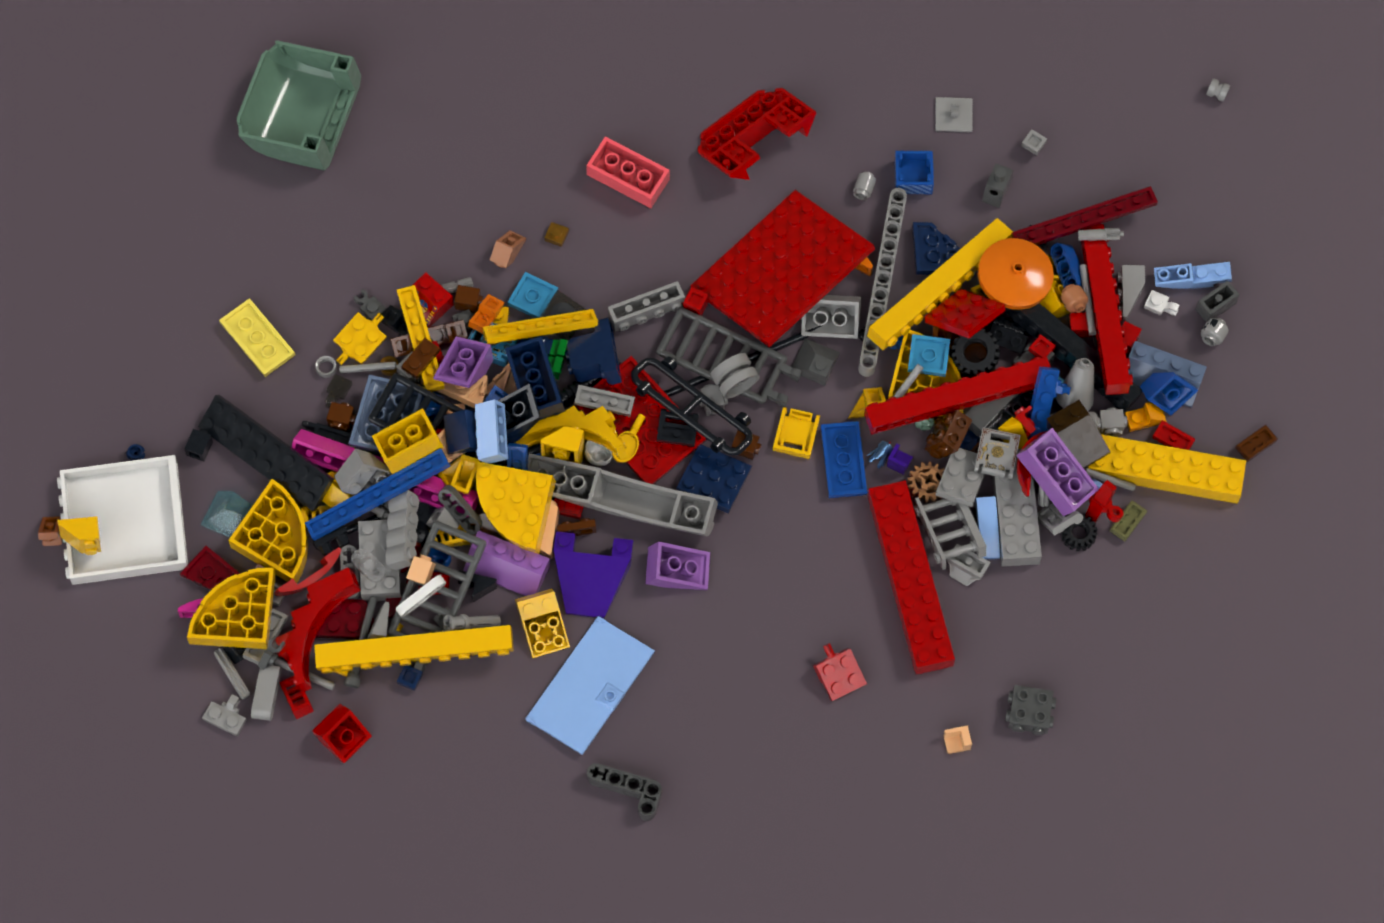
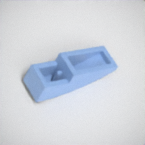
M978 497L975 501L976 524L986 544V556L982 558L1000 559L996 497Z

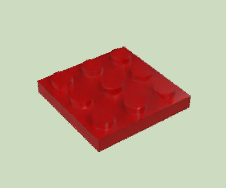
M960 289L924 316L925 323L966 338H971L1005 311V304Z

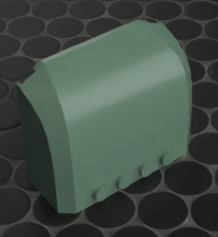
M276 40L275 45L270 50L262 53L237 115L239 137L249 147L265 156L325 171L330 166L360 88L361 73L354 57Z

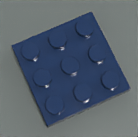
M700 445L696 449L676 490L715 498L718 502L717 509L729 514L752 469V465L721 452L715 453L711 448Z

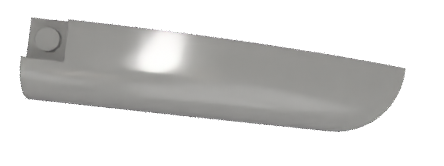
M529 453L528 471L553 475L556 480L552 496L554 498L614 516L702 536H709L715 524L713 520L718 506L715 498L649 484L608 472L598 467Z

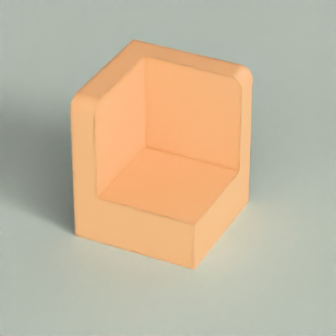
M968 725L944 730L943 737L948 754L971 750L972 741Z

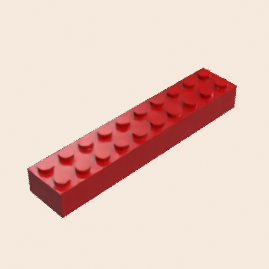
M905 480L869 488L867 497L915 675L953 667L955 657L907 482Z

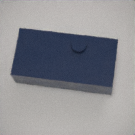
M540 336L505 348L517 390L528 384L532 385L541 419L565 412L542 337Z

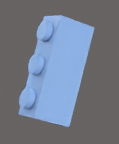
M495 399L475 404L474 417L476 420L475 435L477 438L476 453L478 460L488 464L507 460L505 404Z

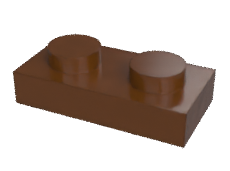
M424 338L403 363L402 369L418 379L440 352V348Z
M584 518L574 523L569 521L557 525V532L575 533V536L596 533L595 519Z

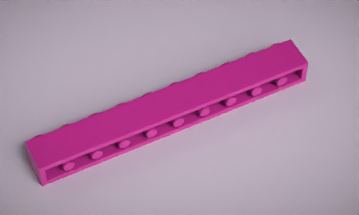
M303 429L294 437L292 448L312 463L336 472L339 471L355 450L354 447ZM374 455L377 459H379L382 463L386 465L382 457ZM432 476L409 489L418 496L420 502L437 508L444 507L438 498L439 492L446 486L441 478ZM471 489L468 495L459 492L475 511L479 499L477 491ZM456 506V510L459 513H465L463 507Z

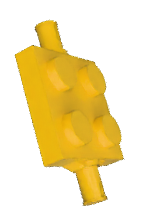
M358 312L333 339V342L343 351L339 358L336 359L341 366L348 358L356 360L359 364H364L385 341L387 336L377 326L384 317L378 313L371 321Z

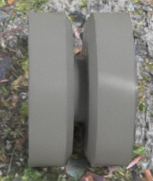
M739 353L726 359L711 372V378L715 384L720 385L719 391L725 399H730L744 393L760 379L757 370L754 367H750L751 361L745 353Z

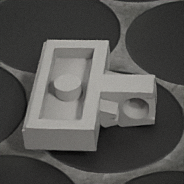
M233 694L227 703L223 702L221 705L211 701L202 717L204 721L236 737L247 721L245 717L238 714L239 709H237L240 700L239 697Z

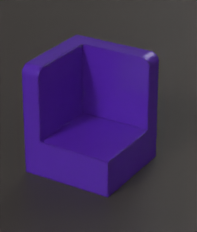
M896 443L888 457L887 467L904 475L913 457L900 451V445Z

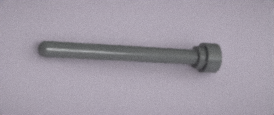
M374 596L369 598L359 640H365L368 637L377 601ZM353 667L351 673H348L344 681L345 686L359 688L361 682L358 675L360 667Z

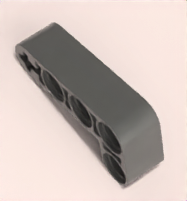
M594 763L588 767L587 779L591 785L640 799L638 804L639 817L644 821H650L655 817L662 795V787L658 781ZM596 772H599V775H597L596 778L593 777V775ZM612 777L620 779L616 784L611 783L609 780ZM632 782L638 783L639 787L637 789H631L629 787V784ZM650 788H656L658 793L651 795L647 791ZM649 806L652 808V811L644 813L642 808Z

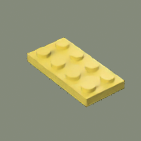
M250 298L219 320L220 324L264 377L295 356L293 349Z

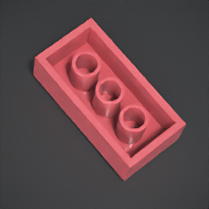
M606 136L586 165L589 177L649 208L653 207L670 180L669 169Z

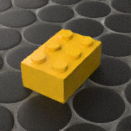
M423 408L372 435L392 475L436 450L444 448Z

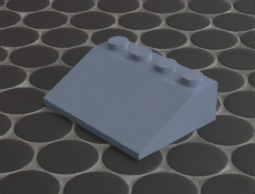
M369 375L348 444L382 457L372 435L383 429L369 422L368 417L390 379ZM397 382L377 418L388 423L408 387ZM414 391L398 421L415 413L424 396Z

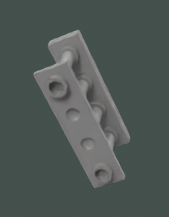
M919 497L915 498V506L913 508L916 518H920L935 552L933 553L936 564L940 563L942 570L946 569V559L973 551L977 553L979 558L986 556V544L967 505L942 499L922 506ZM951 504L956 506V513L929 521L926 512ZM956 520L962 521L964 524L961 529L936 536L933 531L934 527ZM964 535L970 537L971 541L969 544L945 552L941 549L940 543Z

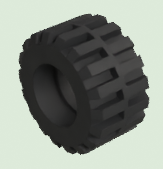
M982 328L971 338L960 335L958 338H955L952 345V359L958 371H961L964 376L968 375L972 378L981 372L990 373L998 365L1000 350L997 340L992 336V333L986 332ZM974 343L981 344L987 349L986 358L978 363L968 361L964 355L965 349Z

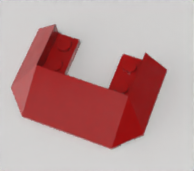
M776 88L774 92L758 90L701 132V143L697 150L698 154L730 178L750 180L746 169L760 160L759 154L751 149V147L775 129H778L788 137L797 131L807 137L816 116V111L784 88Z

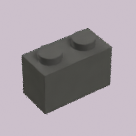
M1226 281L1200 299L1195 310L1206 322L1208 319L1216 318L1234 306L1240 294L1229 281Z

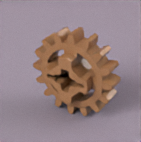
M930 461L928 466H925L923 462H921L920 468L915 465L914 471H910V478L907 480V483L910 484L908 485V490H913L912 497L917 495L920 501L922 498L925 499V503H928L929 499L935 502L936 497H938L936 496V490L940 483L936 476L941 480L945 469L939 470V464L937 463L935 466H932Z

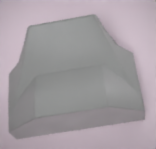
M971 551L947 559L950 570L949 576L965 586L970 585L976 580H981L991 563L984 558H979L977 554Z

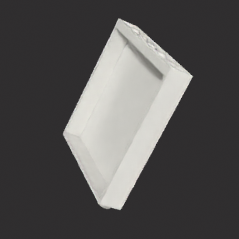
M175 455L60 470L57 484L58 488L62 491V495H59L60 507H63L64 512L60 513L61 520L97 516L100 530L101 552H97L94 555L81 554L63 540L67 545V549H64L65 561H68L69 566L65 567L66 578L71 580L72 585L185 569L188 565L178 463Z

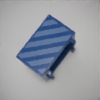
M896 151L894 159L895 188L905 190L906 194H932L934 186L933 151Z

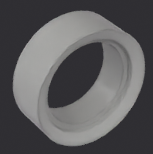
M322 356L316 361L315 367L319 376L329 378L336 373L337 366L332 357ZM331 362L333 369L330 372L323 373L319 370L321 363Z

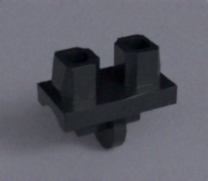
M343 526L315 541V549H319L325 557L333 551L330 542L336 540L340 548L349 544L346 527Z

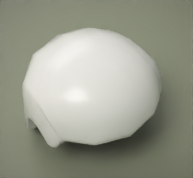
M589 440L585 443L584 455L589 463L596 466H605L610 463L613 458L612 451L603 445Z

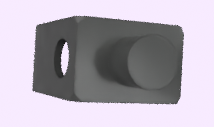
M995 164L986 184L982 202L1000 208L1013 177L1012 169ZM993 190H995L998 194H992Z

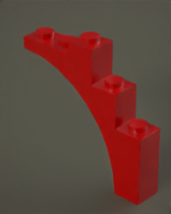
M349 567L306 586L308 590L306 596L310 604L292 611L293 619L291 624L294 630L275 639L277 645H280L283 641L285 642L284 648L277 652V654L287 661L290 669L294 672L292 678L295 685L304 691L312 689L309 677V659L317 632L325 619L338 605L361 591L356 575Z

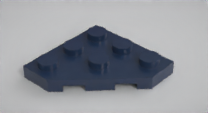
M913 222L912 233L916 275H931L958 252L960 248L949 236L943 235L938 231L932 222Z

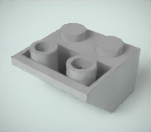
M355 448L334 477L342 492L356 495L391 476L392 473L374 455Z

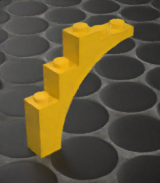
M572 406L558 415L539 420L520 440L514 442L515 444H524L530 447L540 443L542 438L564 426H576L584 431V440L603 445L620 460L627 457L625 442L622 438H617L618 434L614 425L616 419L612 412H607L603 406L586 416L582 410L578 411L575 406Z

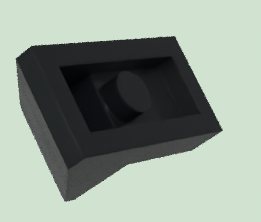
M474 574L468 589L474 587L472 594L473 602L496 590L498 586L497 579Z

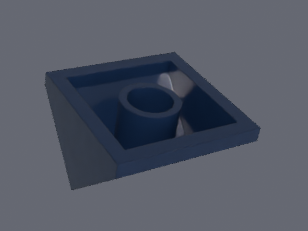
M461 410L443 416L448 454L477 450L475 411Z

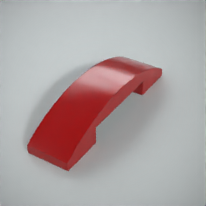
M338 547L320 561L323 568L298 585L292 578L274 592V595L286 596L307 589L306 586L319 581L335 564L340 555L341 548Z

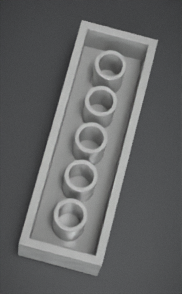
M1017 456L1012 479L1008 478L1010 470H1006L1004 478L992 476L998 517L1001 567L1038 565L1042 558L1034 478L1031 475L1029 497H1026L1022 492L1017 476Z

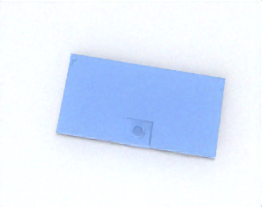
M597 616L594 623L525 720L583 755L650 660L655 650Z

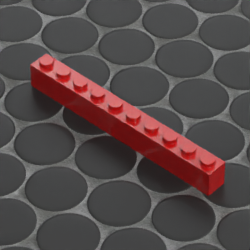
M1099 224L1084 230L1104 229V224ZM1081 240L1084 264L1087 265L1096 339L1105 394L1129 393L1130 386H1133V377L1128 372L1130 360L1126 358L1125 354L1127 353V342H1123L1125 330L1124 326L1120 324L1122 312L1117 307L1119 305V295L1115 294L1117 283L1116 278L1112 277V274H1114L1113 262L1110 263L1109 259L1111 258V247H1107V242L1109 241Z
M1035 357L1026 363L1017 362L1008 368L999 367L990 373L981 372L972 378L963 377L954 383L945 382L940 387H927L922 392H909L904 397H891L879 404L878 402L871 403L865 407L864 416L870 433L873 435L951 413L955 410H962L1033 390L1039 367L1051 368L1047 357Z

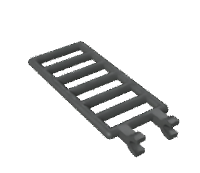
M680 307L677 310L656 350L658 356L663 358L669 356L676 361L677 365L713 381L710 376L711 372L723 362L733 341L736 340L744 344L740 353L748 355L751 348L761 352L754 366L758 374L768 356L778 360L761 395L750 391L751 388L741 395L760 404H764L768 398L782 407L786 406L789 396L772 390L780 373L798 382L802 370L786 365L787 357L686 308ZM685 316L693 320L674 355L665 351L682 317ZM702 324L710 328L691 363L682 359L699 325ZM719 332L727 336L711 369L708 371L699 367L716 333Z
M435 521L420 555L428 556L430 549L433 548L470 563L466 574H463L431 560V562L436 564L435 571L460 580L462 584L458 592L446 587L441 588L437 592L455 600L451 610L428 601L423 602L420 607L444 617L446 615L457 616L487 542L457 528ZM441 530L477 545L474 556L434 541L438 531ZM409 580L399 605L411 596L416 584L424 585ZM396 611L387 634L390 637L406 635L396 631L400 620L432 633L445 632L444 627L442 629L409 614L401 617ZM417 661L414 668L424 672L427 663L421 664Z

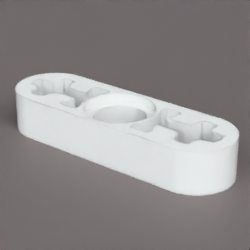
M441 575L434 577L398 605L395 610L401 617H405L446 585V581Z

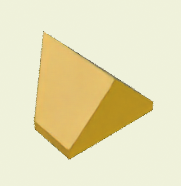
M882 387L863 389V393L848 419L865 417V407L874 402H878V404L885 402L886 399Z
M462 454L461 457L450 464L449 468L437 475L446 485L453 486L458 492L468 495L474 486L477 463L480 460Z

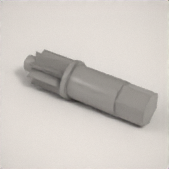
M1120 228L1078 231V241L1120 240V237H1124V231H1120Z

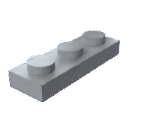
M578 385L574 405L591 409H598L603 406L607 412L611 411L614 414L631 417L635 397Z
M273 608L269 641L273 636L278 637L288 620V615ZM246 648L243 658L258 665L263 653L267 649Z

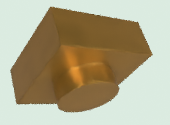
M551 222L544 239L549 243L562 247L569 228Z

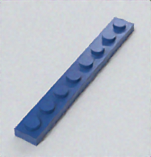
M440 448L305 522V525L312 539L316 541L449 468L450 464Z

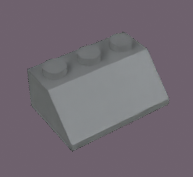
M825 295L802 317L801 335L858 339L861 297ZM821 326V327H819V328H817V329H815V330H813V331H811V332H807V330H810V329H812V328Z

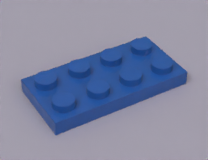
M859 421L821 424L829 498L867 495Z

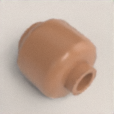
M1070 284L1062 290L1060 299L1067 311L1080 313L1086 308L1088 296L1081 286Z

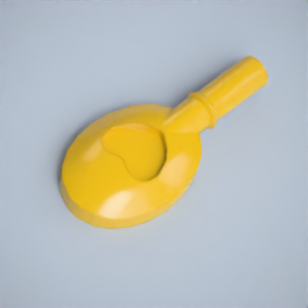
M638 414L630 431H625L617 437L618 439L622 438L625 442L627 457L620 460L612 452L615 461L625 463L636 454L639 445V439L636 434L645 419L644 415Z

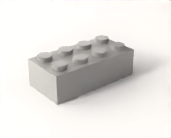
M387 520L358 521L362 600L368 602L371 596L376 597L377 601H386V598H401L400 569L395 571L388 567L385 560L388 548L386 537L389 531Z

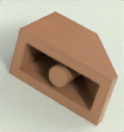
M511 230L496 241L490 261L499 267L507 268L514 262L526 238Z

